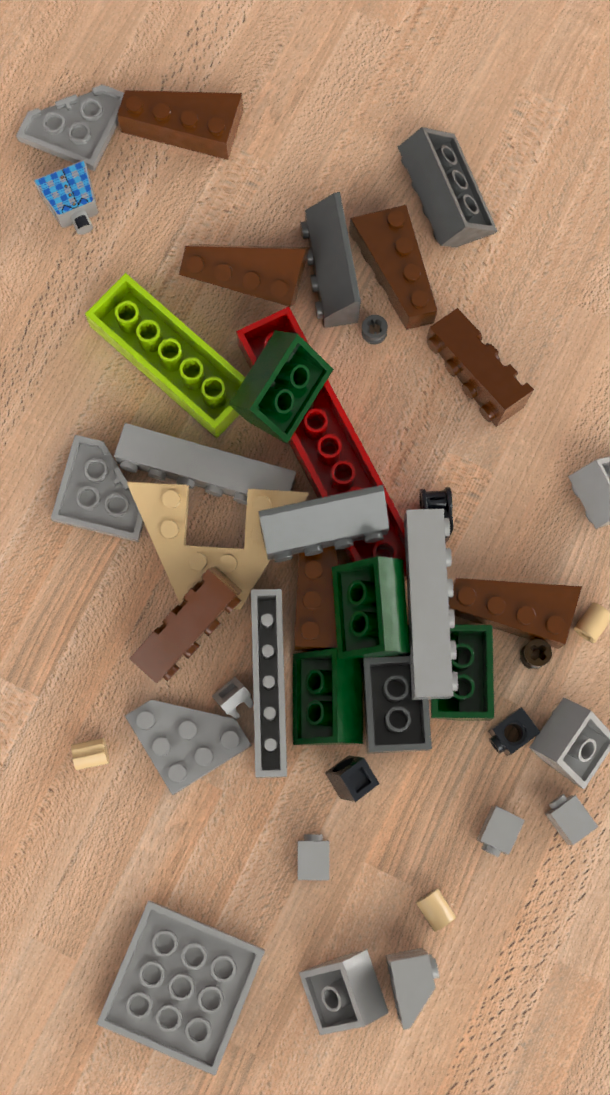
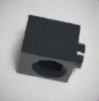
M522 707L515 710L488 731L492 736L489 738L491 745L499 754L504 752L506 756L513 754L541 733ZM507 725H512L518 730L519 737L516 742H510L506 739L504 730Z
M348 755L325 772L340 799L348 801H358L379 785L377 778L364 757Z

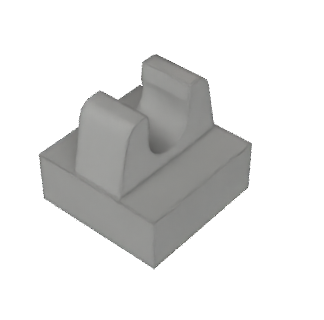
M236 677L212 695L227 715L230 714L235 719L240 717L236 711V707L244 702L249 708L253 706L250 698L251 694Z

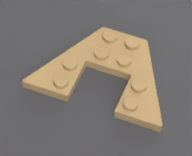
M127 482L179 603L181 604L184 601L185 594L192 587L203 580L201 576L206 570L216 566L242 590L237 596L241 602L234 608L239 610L243 608L251 594V590L256 586L270 561L266 555L258 511L304 502L309 496V492L248 489L244 549L186 545L189 485Z

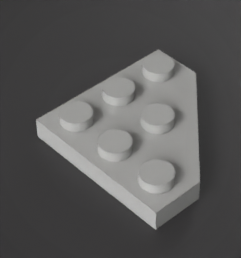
M100 85L92 88L90 93L79 97L76 94L56 101L54 106L39 110L37 108L28 111L16 137L19 142L72 163L84 160L87 169L95 171L119 123L117 113L124 93L108 86Z
M75 435L51 520L139 542L144 521L129 490L127 480L103 441Z
M149 700L125 715L172 795L180 792L252 746L234 718L155 700Z

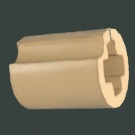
M592 603L576 624L574 630L587 641L595 643L610 623V612L603 606Z
M104 738L71 745L72 759L76 770L109 764V754Z
M438 888L430 891L416 902L434 932L442 929L456 918V915Z

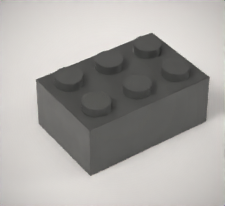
M410 656L363 658L362 674L367 754L431 750L429 699L412 700Z

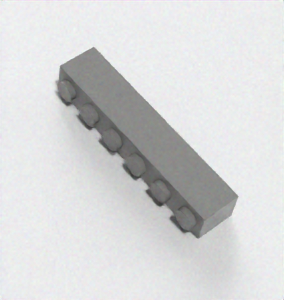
M127 423L124 424L114 454L117 463L120 464V468L133 473H136L137 470L148 472V476L161 481H165L166 478L177 481L176 484L189 485V489H193L194 486L205 489L206 493L216 497H222V494L234 497V501L247 505L248 489L293 491L296 482V471Z
M444 509L406 510L404 515L412 700L450 699L453 697V691H458L457 672H452V659H456L457 654L456 641H450V628L455 627V614L453 609L449 610L448 597H453V580L447 579V567H451L452 554L451 548H446L445 536H450L449 518H444Z
M282 589L251 590L255 777H287Z

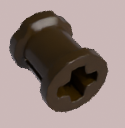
M534 639L523 646L520 651V660L528 669H539L550 661L552 657L551 646L542 639ZM539 649L541 652L539 658L533 660L530 657L533 650Z

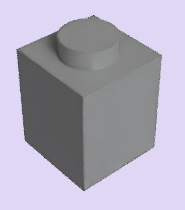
M564 794L560 795L549 804L551 809L545 813L567 845H575L598 828V825L576 795L568 796L567 798Z
M492 806L476 840L483 843L482 850L496 857H499L500 853L509 855L525 820L500 807Z
M304 834V840H298V880H329V841H323V834Z

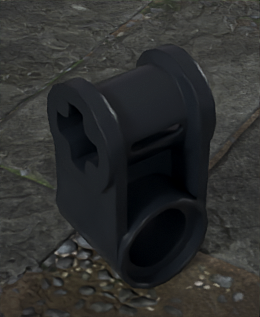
M445 487L442 491L427 492L425 489H420V509H444V518H449L451 536L454 527L451 488ZM445 536V543L448 542L450 536Z

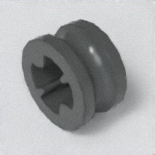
M371 315L365 318L362 323L363 339L374 345L383 342L387 337V321L379 315ZM375 324L380 326L379 334L376 331L374 334L369 333L370 325H373V327H375Z

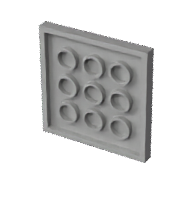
M149 900L97 1025L215 1076L265 949Z

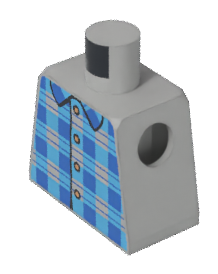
M84 160L34 180L40 197L62 228L74 225L79 235L86 234L93 229L89 218L97 215L99 212L90 175Z

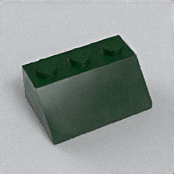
M275 330L228 405L249 423L280 441L288 443L334 369L297 333Z
M376 556L332 567L338 659L385 657L409 653L403 559Z
M455 625L454 628H450V641H456L457 654L456 659H452V672H457L458 691H453V697L450 699H431V718L456 721H490L494 719L493 625Z
M337 648L293 653V745L363 744L362 658L338 659Z

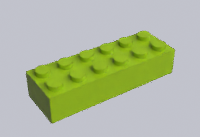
M127 273L85 313L87 321L94 331L215 438H218L240 415L228 404L245 377Z

